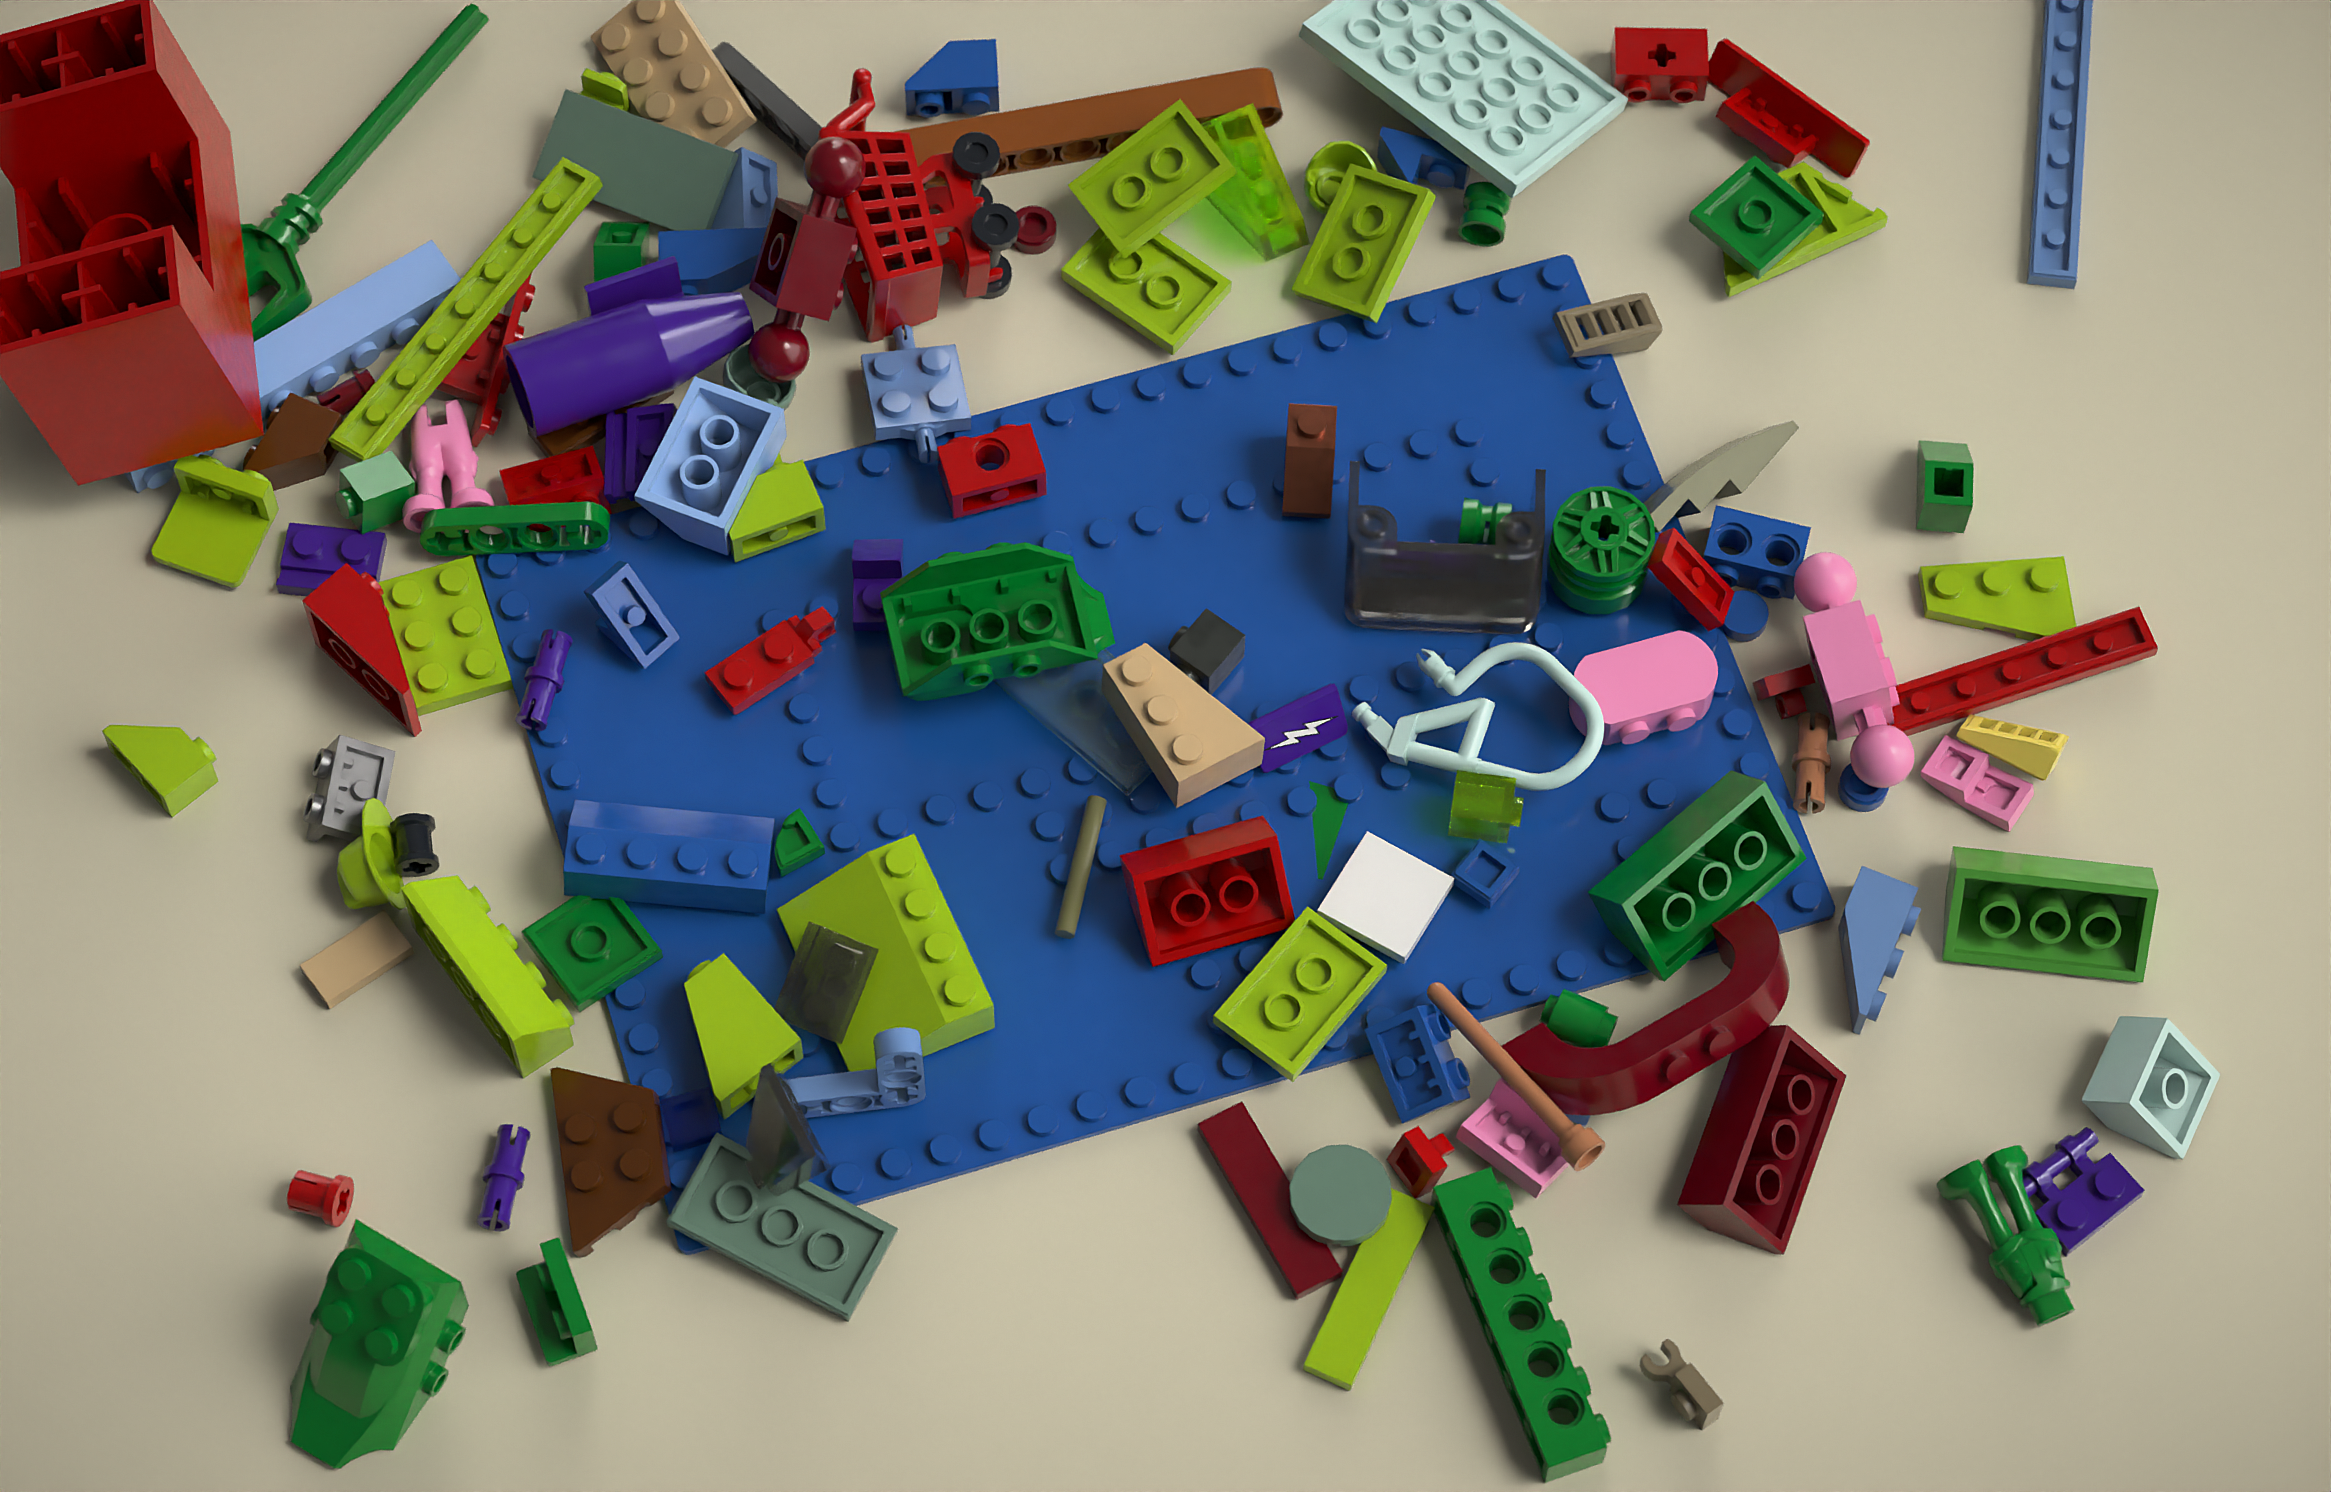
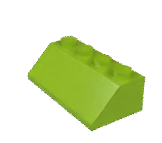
M455 875L409 882L401 887L413 929L523 1079L574 1046L570 1027L575 1022L570 1012L560 999L551 1002L542 990L547 986L542 974L532 961L526 964L522 963L514 952L519 948L515 938L503 923L497 927L487 915L491 908L476 886L468 889L459 876Z

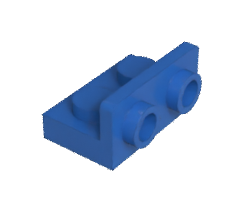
M1433 1004L1416 1006L1364 1029L1401 1123H1408L1450 1104L1462 1102L1470 1098L1467 1088L1470 1085L1468 1071L1464 1063L1459 1058H1455L1448 1041L1451 1038L1449 1024L1442 1012L1436 1011Z

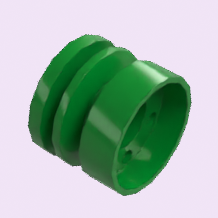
M1589 487L1573 493L1559 507L1553 522L1551 542L1546 560L1547 579L1556 596L1569 607L1587 614H1611L1628 607L1643 590L1649 572L1647 566L1655 544L1654 521L1648 509L1631 493L1615 487ZM1598 538H1605L1607 541H1601Z

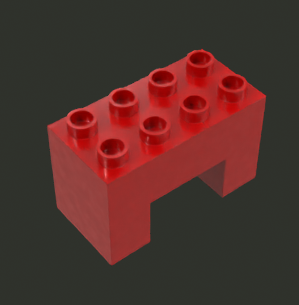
M124 0L1 34L0 168L15 192L21 265L0 272L1 378L78 486L264 436L231 133L153 0Z

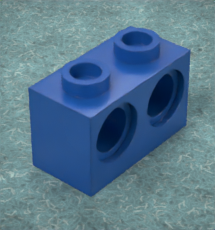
M1716 505L1703 559L1730 587L1738 586L1755 590L1760 595L1771 599L1782 597L1794 599V577L1799 565L1804 560L1811 527ZM1732 547L1739 551L1740 554L1729 555L1720 548ZM1778 558L1786 562L1787 565L1776 566L1771 564L1768 559Z

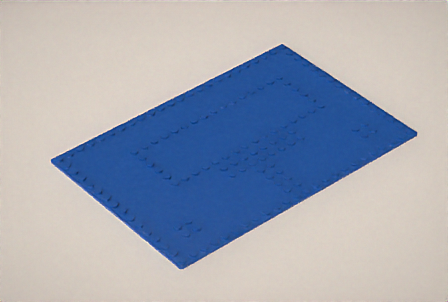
M1563 254L1387 302L1377 323L1348 313L973 415L971 416V430L947 432L935 437L936 446H941L956 437L967 436L972 438L992 433L996 428L1003 425L1013 424L1019 426L1030 423L1046 470L1047 495L953 519L938 471L937 460L930 463L929 453H927V463H923L918 457L916 440L892 438L805 461L804 464L824 507L826 530L738 562L734 561L731 550L727 556L682 539L643 506L611 514L608 540L599 548L476 555L477 566L519 708L527 687L524 677L527 669L534 665L542 632L547 629H553L552 639L555 640L557 630L568 634L573 639L562 671L564 685L562 691L555 694L546 729L536 731V721H533L531 730L525 728L564 860L568 827L575 800L775 818L765 914L624 901L660 947L663 958L607 994L605 1000L630 1084L653 1089L659 1095L671 1191L664 1196L669 1216L716 1132L847 1202L859 1206L1287 1080L1286 1077L1213 1023V1015L1287 929L1152 967L1129 901L1119 855L1263 815L1277 834L1295 920L1307 906L1317 913L1318 908L1367 831L1449 876L1480 838L1520 866L1517 877L1490 909L1453 884L1405 964L1343 932L1387 964V971L1300 1075L1374 1054L1364 1029L1416 1006L1434 1005L1427 996V989L1434 982H1440L1445 985L1473 1017L1481 1023L1545 1004L1550 994L1559 997L1563 989L1579 994L1650 973L1651 971L1608 930L1588 891L1730 770L1766 782L1807 858L1758 900L1756 904L1771 917L1779 935L1824 922L1833 917L1835 904L1799 815L1793 807L1792 798L1722 626L1707 631L1686 610L1684 605L1670 590L1657 580L1650 569L1641 594L1628 607L1611 614H1587L1569 607L1556 596L1547 579L1546 560L1551 542L1553 522L1559 507L1573 493L1589 487L1612 486L1631 493L1644 503L1656 490L1664 485L1612 354L1570 358L1553 321V316L1557 312L1591 304L1571 256ZM1597 323L1598 326H1599V328H1600V330H1601V332H1602V335H1604V334H1603V331H1602V329H1601L1600 324ZM1578 325L1584 339H1589L1583 325ZM1289 403L1337 406L1331 519L1282 516ZM987 463L981 466L985 470H996L1001 467L995 463ZM1464 498L1478 499L1482 505L1494 506L1498 502L1512 504L1506 552L1491 550L1486 544L1477 543L1473 546L1478 547L1476 579L1432 574V579H1427L1426 573L1387 571L1381 568V547L1384 542L1429 545V540H1435V545L1464 547L1458 546ZM1675 515L1660 532L1655 533V544L1660 533L1673 527L1687 541L1679 519ZM1486 521L1485 529H1489L1490 522ZM1598 538L1601 541H1607L1605 538ZM903 539V577L926 561L937 559L942 554L948 552H961L965 554L981 551L990 545L1000 542L1010 544L1026 542L1071 555L1074 559L1077 574L1092 588L1103 593L1116 644L1102 650L1098 654L1097 660L1045 669L1037 675L1028 678L1009 676L993 679L985 688L975 692L929 701H916L907 696L902 697L896 679L886 631L853 630L852 552L854 540ZM619 560L630 565L680 636L679 640L646 669L640 668L597 628L595 622L601 616L583 592ZM823 606L835 620L836 633L820 643L822 651L814 657V664L744 711L733 715L706 681L705 672L783 620L787 621L788 618L795 615L802 620L804 616ZM1207 608L1245 634L1244 658L1212 694L1214 698L1248 724L1315 690L1334 683L1340 695L1348 725V733L1268 773L1261 772L1257 766L1176 808L1102 693L1103 664L1145 643L1170 662L1168 646L1175 633L1184 625L1189 628ZM1680 630L1693 634L1704 641L1713 652L1718 666V677L1711 705L1703 718L1696 721L1694 725L1676 732L1665 729L1650 733L1647 738L1634 744H1623L1622 741L1610 745L1602 744L1594 761L1577 778L1566 785L1546 791L1525 790L1408 761L1407 766L1391 762L1386 752L1369 736L1361 722L1356 721L1352 717L1353 710L1360 703L1366 702L1371 707L1372 712L1379 717L1381 716L1395 730L1400 717L1477 698H1485L1494 702L1495 707L1477 758L1529 773H1547L1559 769L1569 762L1581 749L1586 736L1577 729L1571 719L1569 712L1570 696L1543 669L1536 664L1524 660L1504 661L1488 669L1463 693L1458 696H1452L1443 687H1436L1434 680L1419 668L1416 658L1417 653L1426 661L1428 657L1422 653L1421 649L1434 651L1448 667L1451 666L1455 670L1456 676L1474 658L1487 649L1505 643H1527L1549 652L1574 676L1578 664L1586 655ZM1469 721L1418 733L1415 742L1458 753ZM1309 781L1333 787L1335 796L1340 801L1348 803L1323 880L1318 879L1312 816L1316 809L1317 797L1314 791L1310 789ZM1091 795L1100 796L1106 799L1107 804L1075 936L1072 939L1062 938L1055 934V929L1087 798ZM800 808L824 845L825 854L781 877L775 860L776 839L784 820L792 812ZM915 834L994 1004L995 1028L924 1056L923 1067L926 1096L918 1103L902 1107L810 1118H784L777 1111L775 1088L778 1084L790 1079L848 1072L778 916L777 909L865 853ZM1715 938L1689 961L1718 953ZM723 953L799 1036L803 1050L802 1060L725 1120L717 1112L684 987L688 975L697 965L706 960L712 962ZM1445 1016L1449 1024L1450 1030H1457V1028ZM673 1229L681 1253L692 1255L711 1249Z

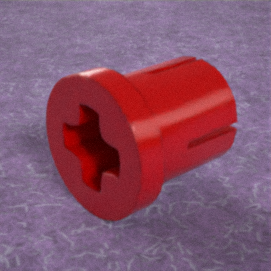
M299 1170L289 1185L287 1194L289 1210L323 1218L326 1225L339 1227L347 1218L354 1196L353 1179L340 1174L331 1178Z

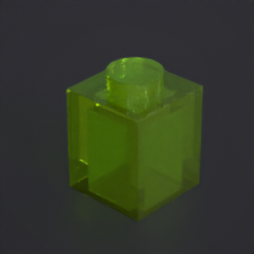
M1457 770L1448 836L1477 840L1481 838L1485 841L1507 843L1510 826L1520 827L1524 797L1514 796L1516 778Z

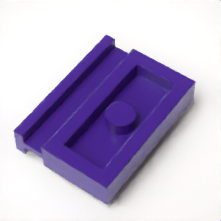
M674 403L629 408L627 413L615 414L614 411L606 413L604 495L609 504H616L617 499L625 498L635 501L634 495L678 410Z
M289 522L280 563V576L276 582L278 593L308 596L345 563H348L359 575L365 571L379 582L387 546L385 533L370 531L361 534L359 530Z

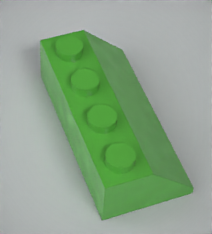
M1953 846L1945 895L1943 961L2143 983L2159 892L2153 868Z

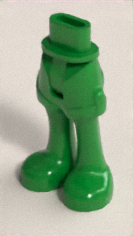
M2015 1145L1990 1154L1983 1161V1166L1980 1160H1974L1943 1177L1936 1185L1941 1196L1946 1200L1965 1199L1974 1209L1982 1223L1993 1251L1988 1256V1262L1995 1276L2004 1280L2012 1293L2020 1300L2019 1305L2022 1309L2029 1308L2039 1327L2062 1318L2075 1311L2066 1293L2071 1284L2068 1279H2065L2060 1256L2062 1246L2053 1229H2043L2034 1212L2023 1183V1170L2027 1167L2028 1156L2021 1145ZM1988 1177L1990 1181L1997 1183L2015 1220L2018 1234L2014 1235L2001 1213L1990 1188Z

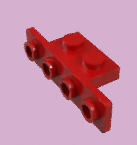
M1724 38L1717 43L1709 60V80L1731 95V97L1722 102L1715 117L1728 125L1734 134L1746 138L1764 151L1769 159L1782 164L1786 168L1793 167L1810 154H1813L1845 178L1855 174L1870 145L1868 138L1729 39Z
M532 273L506 303L503 314L498 313L436 388V390L478 404L470 432L472 446L476 448L486 434L494 435L501 418L502 409L495 407L499 393L504 395L510 384L503 356V346L521 340L525 327L518 325L521 311L525 313L528 311L535 294L536 286L529 284Z

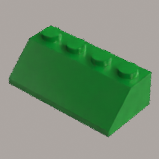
M1730 770L1588 891V894L1608 930L1659 980L1665 982L1715 938L1712 929L1713 923L1751 901L1756 903L1807 858L1766 782Z

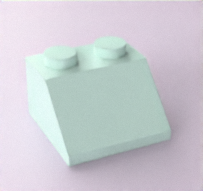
M2119 1016L2081 1101L2108 1129L2174 1159H2184L2220 1077V1073L2168 1018Z

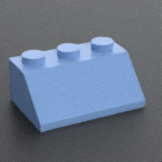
M694 377L634 495L635 501L682 539L728 556L731 550L729 530L757 475L765 473L767 469L773 466L787 437L784 409Z

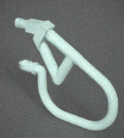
M1518 642L1500 644L1487 649L1474 658L1456 676L1455 670L1451 666L1448 667L1434 651L1421 649L1428 659L1424 661L1418 653L1416 658L1419 668L1434 680V685L1438 688L1443 687L1452 696H1458L1463 693L1488 669L1504 661L1524 660L1536 664L1543 669L1580 706L1587 723V734L1581 749L1569 762L1559 769L1547 773H1529L1477 758L1495 707L1494 702L1485 698H1477L1400 717L1395 730L1381 716L1379 717L1372 712L1371 707L1366 702L1360 703L1352 712V717L1356 721L1361 722L1369 736L1386 752L1391 762L1407 766L1408 761L1531 791L1551 790L1573 781L1594 761L1604 737L1603 714L1594 696L1549 652L1532 644ZM1469 721L1458 753L1415 742L1418 733Z

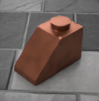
M1289 403L1282 516L1331 519L1337 406Z

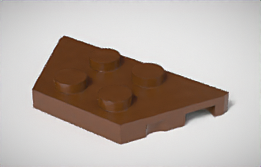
M556 1067L551 1068L550 1071L572 1249L576 1256L582 1258L591 1254L594 1251L592 1245L615 1227L620 1231L636 1219L641 1209L654 1205L671 1191L659 1095L650 1088Z

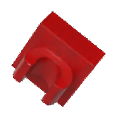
M1807 664L1761 678L1752 684L1758 701L1775 697L1776 708L1782 720L1807 711L1805 700L1799 689L1816 682L1811 666Z
M1417 1126L1402 1134L1386 1160L1413 1197L1418 1199L1432 1191L1448 1167L1443 1157L1453 1153L1455 1148L1444 1133L1438 1134L1429 1140L1421 1128Z

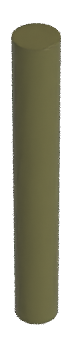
M1091 795L1087 798L1055 929V934L1062 938L1072 939L1075 936L1107 804L1106 799L1100 796Z

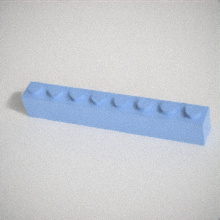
M433 240L254 342L262 421L270 416L275 407L283 405L290 392L300 397H305L313 391H326L335 385L339 376L355 367L365 368L377 360L382 351L396 343L399 345L406 344L413 338L461 280ZM215 449L194 454L193 456L198 457L201 454L211 456ZM178 459L124 474L137 493L148 487L155 489L163 486L171 479Z

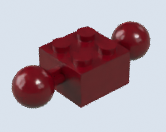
M842 137L824 138L815 143L806 155L804 174L808 184L813 189L808 206L776 197L749 285L751 291L777 308L774 321L760 327L752 336L748 347V356L752 368L760 377L770 382H789L797 378L805 370L810 357L808 340L801 331L805 315L829 322L832 310H836L839 307L843 298L844 285L841 281L846 264H850L853 261L857 252L858 239L855 236L857 228L838 218L836 212L840 199L853 194L862 184L866 173V163L861 150L853 142Z

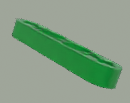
M594 502L441 508L429 511L422 518L420 544L426 551L438 556L595 549L604 545L608 540L610 514L602 505ZM543 524L551 528V530L537 532L529 529L527 526ZM483 526H494L501 529L503 532L499 534H487L485 532H482L479 528Z

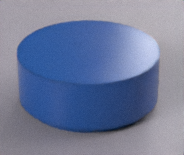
M1746 590L1735 591L1724 624L1722 625L1724 633L1737 641H1751L1759 637L1766 628L1769 616L1766 602L1754 592Z
M1851 763L1842 771L1838 783V794L1842 802L1850 809L1858 812H1870L1880 807L1885 801L1889 787L1877 788L1864 783L1855 774Z

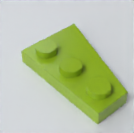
M2064 556L1920 566L1918 580L1925 618L1983 630L1986 627L2014 633L2015 638L2029 641L2077 627Z

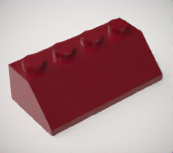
M1769 1025L1755 1039L1732 1052L1677 1206L1709 1231L1776 1255H1784L1847 1075L1788 1025Z

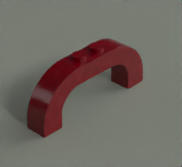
M1754 901L1713 923L1712 929L1721 962L1731 970L1730 973L1712 989L1617 1043L1597 1048L1575 1047L1561 1041L1545 1024L1540 1023L1503 1044L1501 1047L1564 1114L1582 1116L1608 1114L1647 1102L1746 1045L1760 1035L1779 1015L1788 996L1790 977L1777 928L1771 917Z

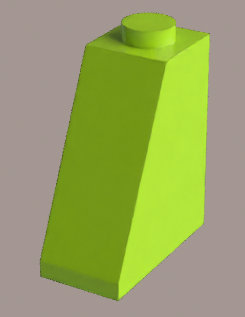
M723 953L712 962L706 960L697 965L688 975L684 987L717 1112L725 1120L802 1060L803 1050L799 1036Z

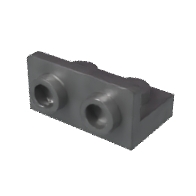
M340 734L326 749L321 748L317 753L312 770V775L318 778L316 792L309 796L303 815V820L309 823L306 839L317 842L324 834L353 842L362 835V809L365 801L370 798H376L384 806L386 804L396 751Z

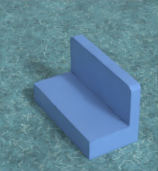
M740 147L734 151L739 156L711 229L768 226L775 199L778 197L777 162Z

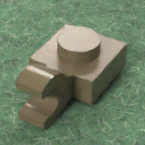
M1665 1339L1660 1349L1667 1356L1669 1363L1664 1366H1658L1645 1354L1640 1359V1369L1652 1381L1669 1383L1671 1385L1669 1391L1672 1393L1670 1399L1676 1411L1686 1421L1693 1419L1699 1428L1703 1430L1719 1418L1724 1402L1691 1362L1688 1365L1685 1363L1677 1345L1671 1340Z

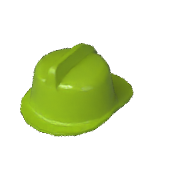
M370 798L365 801L362 809L363 834L342 849L338 855L337 879L344 903L350 909L373 907L390 902L395 908L402 910L406 907L401 891V887L404 886L402 876L397 874L394 868V861L398 858L397 838L391 833L390 823L393 820L387 808L376 798Z

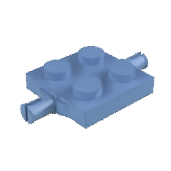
M900 325L893 330L897 350L861 354V370L875 439L904 438L916 440L919 460L927 463V453H929L931 463L937 460L935 437L947 432L971 430V414L956 344L916 348L912 327L904 325L903 336L902 326Z

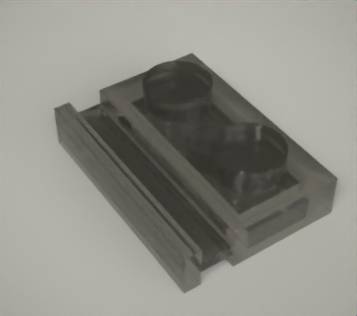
M809 921L774 1010L784 1021L842 1044L879 949Z

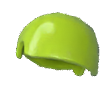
M1350 141L1329 142L1311 158L1305 170L1304 190L1305 196L1308 197L1309 203L1316 211L1327 214L1350 164L1377 172L1374 161L1363 147Z

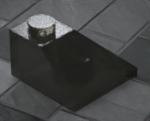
M771 1063L761 1067L746 1146L752 1159L746 1161L745 1165L757 1188L760 1190L767 1186L768 1190L777 1197L827 1171L831 1166L786 1077Z

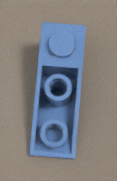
M1864 866L1860 869L1838 926L1852 1031L1859 1035L1866 1018L1876 1022L1887 993L1878 990L1883 976L1894 978L1904 953L1903 950L1895 948L1900 934L1903 933L1911 936L1921 908L1912 905L1918 887Z

